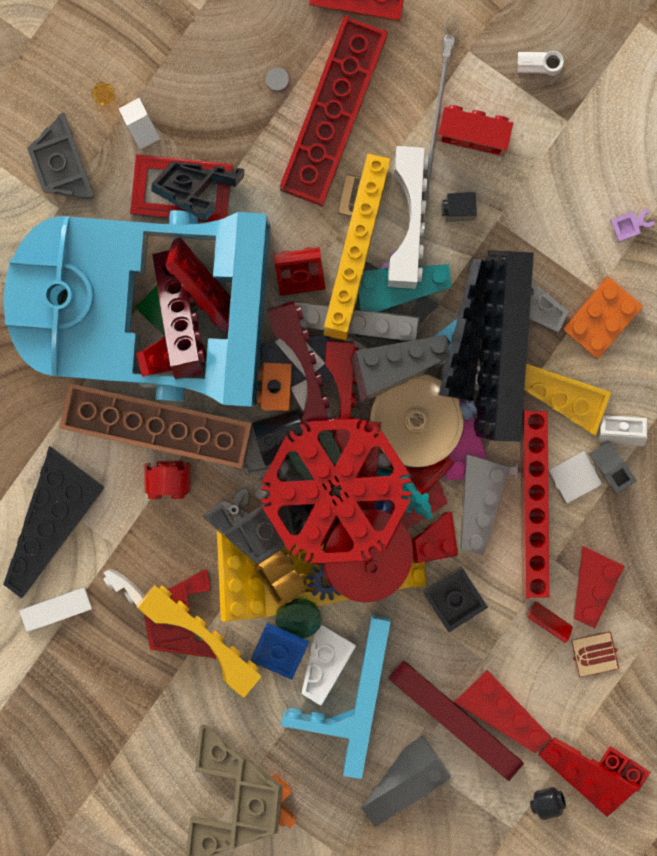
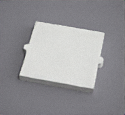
M585 451L548 470L556 483L555 488L559 489L566 503L602 485L595 472L596 467L591 464Z

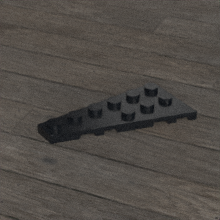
M51 446L48 447L47 456L3 584L21 599L26 595L105 489V486Z

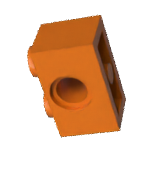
M263 363V367H259L258 381H262V391L257 392V405H261L262 410L290 411L292 364ZM272 380H277L281 384V389L276 394H272L268 390V384Z

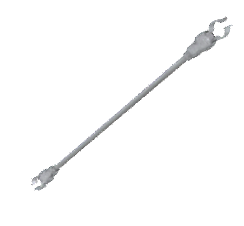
M445 25L444 30L447 34L444 35L442 40L443 68L428 157V168L425 176L427 178L426 192H423L422 200H427L447 66L456 42L453 34L457 30L452 35H448ZM421 214V222L423 223L424 214Z

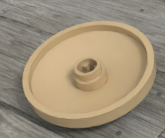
M424 374L416 377L407 383L377 395L370 412V421L382 422L381 430L404 466L426 467L441 461L454 450L462 435L464 420L459 400L439 396L442 381ZM380 448L381 452L386 456V454H385V452L383 451V449Z

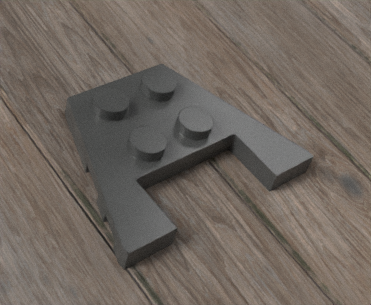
M280 469L278 471L277 477L280 481H282V472ZM265 475L259 478L261 482ZM266 483V484H263V486H269V487H270L271 484ZM219 504L202 515L206 521L255 564H259L285 546L262 506L267 507L272 504L261 505L236 523H233L223 504ZM287 506L281 507L278 512L279 517L289 533L294 535L290 510L287 509Z

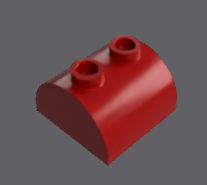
M307 247L302 250H285L281 253H274V264L280 296L326 290L320 247Z

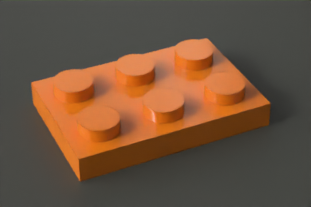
M606 277L562 330L592 356L599 359L642 309L643 305L610 277Z

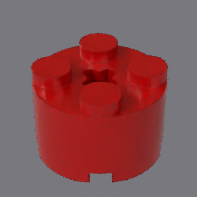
M157 461V466H151V462L145 463L144 492L148 494V499H161L162 495H171V499H184L185 495L191 492L190 463L187 462L184 466L183 461Z

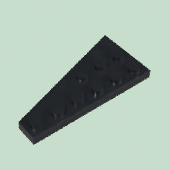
M473 259L469 267V275L455 331L452 335V343L439 396L470 401L474 399L481 340L480 330L483 323L482 305L485 302L483 284L487 273L485 260Z

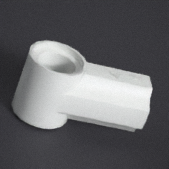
M550 51L548 53L518 52L517 73L555 76L562 71L563 56L557 51ZM554 58L558 60L559 66L552 69L547 66L546 62Z

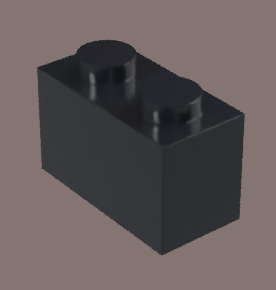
M476 192L447 193L445 200L441 202L442 216H446V222L475 220L477 216Z

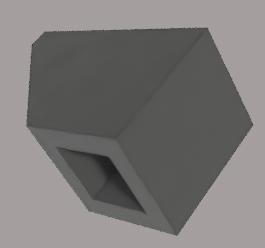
M609 442L604 443L589 453V456L613 493L618 494L637 481L624 460Z

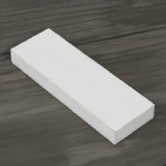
M86 587L21 609L19 612L25 629L29 632L93 609Z

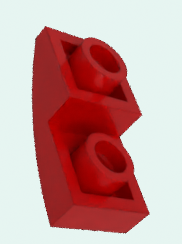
M609 746L600 760V766L611 772L614 770L622 775L621 778L630 783L633 781L638 784L639 789L637 792L640 791L651 774L650 771Z

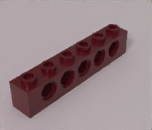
M167 250L154 253L152 257L170 367L174 378L180 379L202 374V364L206 362L203 349L199 350L198 347L199 344H202L200 331L195 330V326L199 325L196 311L192 312V307L196 306L195 300L190 293L183 289L181 282L167 270L166 261L170 251Z

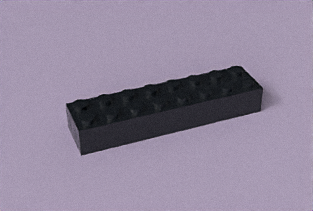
M488 250V255L485 258L487 273L483 284L485 302L482 305L484 318L483 326L480 330L482 349L479 351V361L481 364L480 372L477 376L479 394L476 398L477 419L474 422L477 437L493 441L521 442L533 252Z

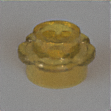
M99 82L92 89V97L99 105L110 103L114 99V88L110 84Z

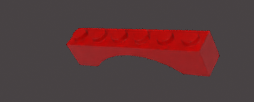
M326 340L324 363L337 384L340 398L339 418L354 419V417L350 416L351 407L355 408L356 394L352 393V384H356L351 357L359 350V347H355L354 341ZM335 430L334 438L330 439L324 448L334 466H336L340 458Z

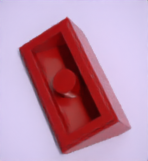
M535 601L526 613L527 617L562 642L567 643L573 629L572 625Z

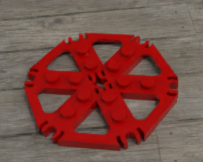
M361 419L306 422L310 426L311 431L301 424L303 434L296 436L291 431L290 435L294 442H291L289 436L286 435L261 484H271L270 487H261V491L270 492L268 499H261L263 504H272L267 507L262 506L290 553H292L297 545L298 547L295 548L293 555L298 557L300 552L305 550L307 556L304 561L310 562L314 554L311 564L367 562L362 552L371 560L373 557L370 554V549L377 547L378 551L382 553L383 548L378 544L380 541L387 549L412 499H402L403 496H413L411 491H403V486L411 484L412 480L409 478L401 479L405 476H411L382 430H380L376 438L375 436L379 431L377 426L371 432H366L365 428L368 422L365 420L361 423L360 429H358V426L362 421ZM347 430L350 433V439L336 466H334L318 440V435L322 431ZM374 447L382 448L394 467L393 473L390 476L358 478ZM295 451L303 460L314 480L282 482L278 479L277 474L287 454ZM330 481L337 488L342 487L340 494L343 502L339 497L331 496L330 493L333 492ZM361 502H394L395 510L382 531H376L358 504ZM315 505L301 532L298 535H291L279 517V509L284 506ZM338 516L353 540L354 547L349 552L325 553L321 546Z

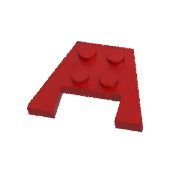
M207 569L167 589L172 593L170 599L175 603L180 600L189 608L188 594L210 591ZM144 614L150 650L217 659L204 640L195 642L192 631L177 625L155 623Z

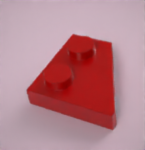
M444 512L439 520L428 525L423 533L416 535L411 540L414 563L458 556L452 512Z

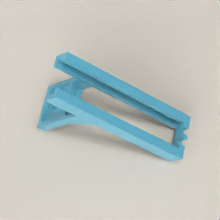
M371 614L354 709L331 718H326L325 714L320 712H311V715L304 714L301 709L292 707L283 711L281 726L349 739L343 767V776L362 779L390 627V617Z

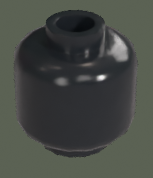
M555 787L536 791L533 800L530 801V806L533 814H537L542 820H547L563 814V809H566V800L562 791H558Z

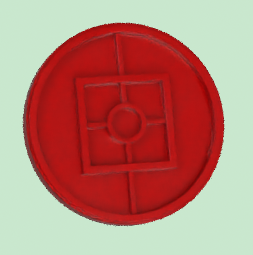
M362 509L376 531L384 530L392 516L378 509ZM340 520L331 528L323 546L325 553L349 552L354 547L353 540ZM401 522L387 549L381 541L378 544L383 548L382 553L378 551L377 547L370 549V554L373 557L371 560L362 552L367 562L323 564L324 573L329 583L337 592L353 601L369 603L385 599L401 587L410 572L413 561L412 541L407 529Z

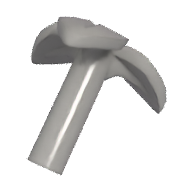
M240 489L234 494V505L224 500L217 503L213 508L223 504L228 514L234 515V522L236 523L249 514V512L241 510V507L249 503L250 494L248 489Z

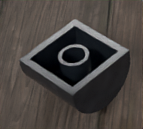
M298 409L253 422L256 440L265 466L271 465L286 435L289 436L291 442H294L290 435L291 431L296 436L303 434ZM292 451L287 454L285 461L300 456L297 452Z

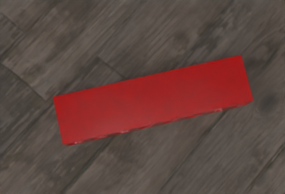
M344 15L279 186L280 191L323 207L387 39V30L378 29Z
M523 410L520 442L522 595L526 599L550 598L548 411Z

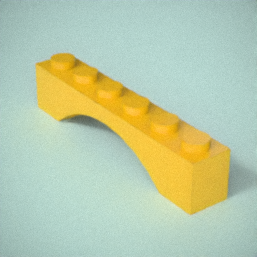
M154 585L136 607L155 623L181 626L200 636L215 654L221 668L223 681L244 698L262 677L257 673L259 668L250 660L247 663L240 658L242 653L231 645L228 648L222 642L225 639L215 630L210 633L205 628L207 623L199 616L195 618L187 613L190 609L180 600L175 603L170 599L172 593L161 585L158 588Z

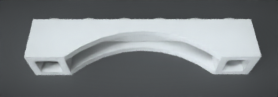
M396 146L394 177L406 195L410 222L404 241L399 249L390 257L387 287L415 289L417 281L421 282L422 267H418V260L423 259V245H419L420 236L424 237L425 223L421 222V214H425L426 200H422V192H426L427 178H423V170L428 168V156H424V148Z

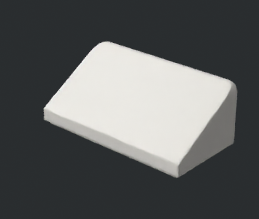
M603 415L599 426V443L609 442L616 445L645 446L647 440V418Z

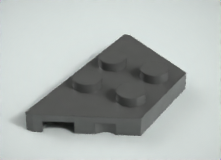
M62 112L49 128L47 127L41 133V136L34 140L27 148L44 193L94 198L93 190L66 115Z

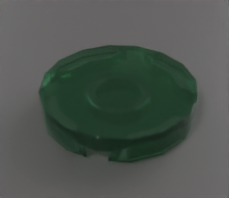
M301 598L292 599V602L280 606L275 616V623L278 628L301 638H307L315 634L321 627L322 614L318 606L308 599Z

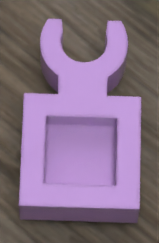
M643 210L636 218L634 213L630 212L610 220L617 241L620 242L641 234L639 227L649 228L655 224L654 221L646 223L643 220L644 215L650 213V210Z

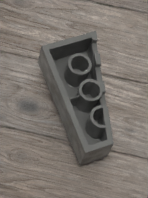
M446 335L357 350L351 357V363L361 403L445 365L450 351Z

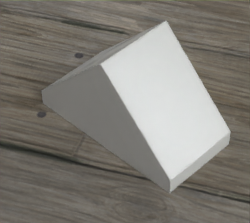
M140 98L119 108L140 150L161 140Z

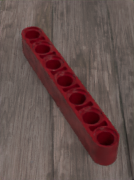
M402 660L388 677L393 684L506 780L510 781L525 764L406 661Z

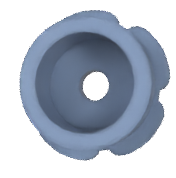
M468 400L459 403L464 420L472 419L473 421V415L477 414L473 401L468 402Z

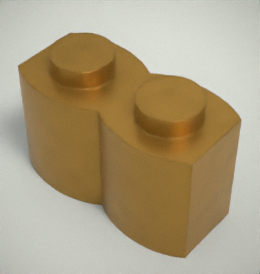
M282 550L255 567L260 579L268 587L270 594L279 606L284 605L307 589L305 578L301 573H297L294 570L292 558Z

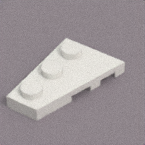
M317 622L301 694L322 706L357 645Z

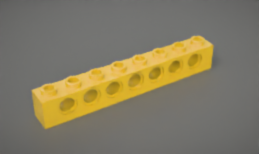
M367 154L324 325V336L347 341L389 172L390 158Z

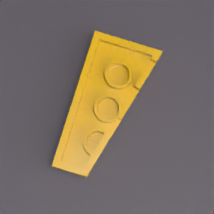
M526 363L524 390L596 436L611 392Z

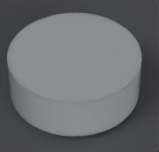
M280 67L272 68L266 75L267 86L275 92L285 90L289 84L288 73Z

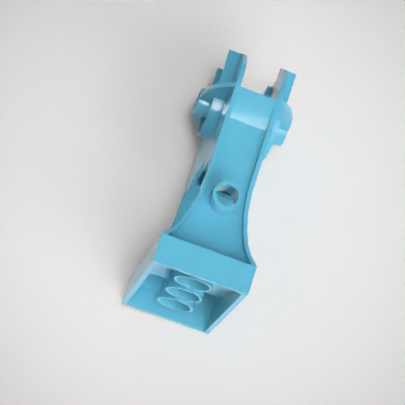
M170 211L169 224L65 216L53 217L41 222L25 236L17 248L14 257L9 260L10 265L4 288V322L8 326L9 334L16 350L30 367L45 375L156 384V400L184 402V390L189 389L212 397L223 405L256 407L271 226L267 214L236 212L218 221L198 224V217L187 211ZM148 236L173 238L180 236L185 239L216 242L213 277L219 282L232 283L228 339L208 338L205 379H175L170 376L157 375L142 377V374H138L136 354L140 350L141 335L130 333L135 274L145 275ZM68 292L67 300L61 304L62 295Z

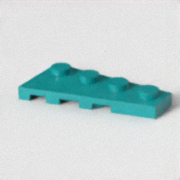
M449 264L418 266L422 267L421 282L417 281L415 289L387 287L388 269L364 271L358 293L359 310L380 312L451 288Z

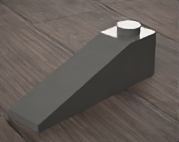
M422 735L402 750L397 760L389 768L384 778L361 808L374 827H376L450 779V772Z

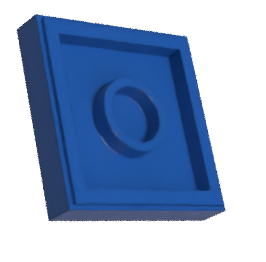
M267 623L250 661L292 680L310 641Z

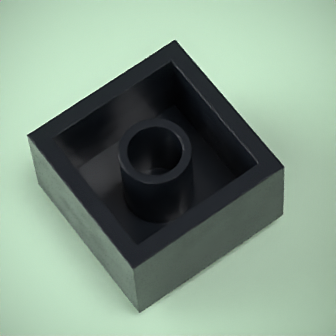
M462 566L423 590L424 595L448 632H451L488 608Z

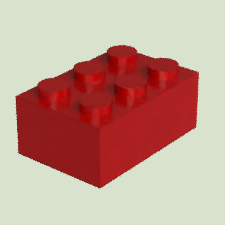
M450 105L449 108L444 107L436 141L504 157L508 149L514 122H509V118L505 116L495 115V118L487 117L483 111L472 110V113L463 111V107Z

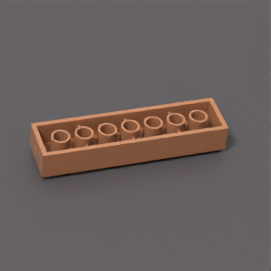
M69 383L59 429L242 469L245 463L253 423Z

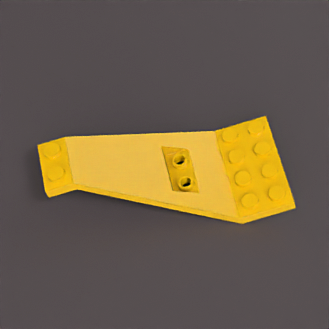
M217 530L221 621L229 622L264 618L351 600L343 595H337L334 591L332 592L334 595L333 600L329 599L328 593H325L324 600H320L322 593L320 591L316 596H313L312 592L316 589V586L308 588L307 584L315 582V580L308 579L307 575H317L311 569L313 566L321 570L319 564H311L314 554L311 561L306 562L304 561L307 556L305 550H302L299 556L296 557L293 554L298 546L296 545L292 553H290L285 545L280 550L290 555L293 560L292 566L297 573H301L305 578L307 589L284 605L279 606L255 570V567L259 564L251 561ZM414 560L412 561L410 572L399 589L426 586L425 562L414 563ZM323 575L321 577L323 579L321 584L323 586H326V584L331 586L327 577Z

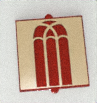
M611 631L571 640L574 652L573 660L576 661L579 677L619 669L616 657L617 648L614 647Z

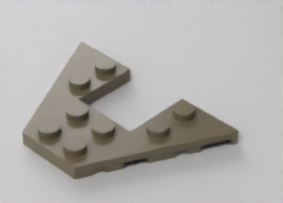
M200 725L195 772L237 779L232 823L196 816L190 817L186 856H212L278 833L283 786L207 725Z

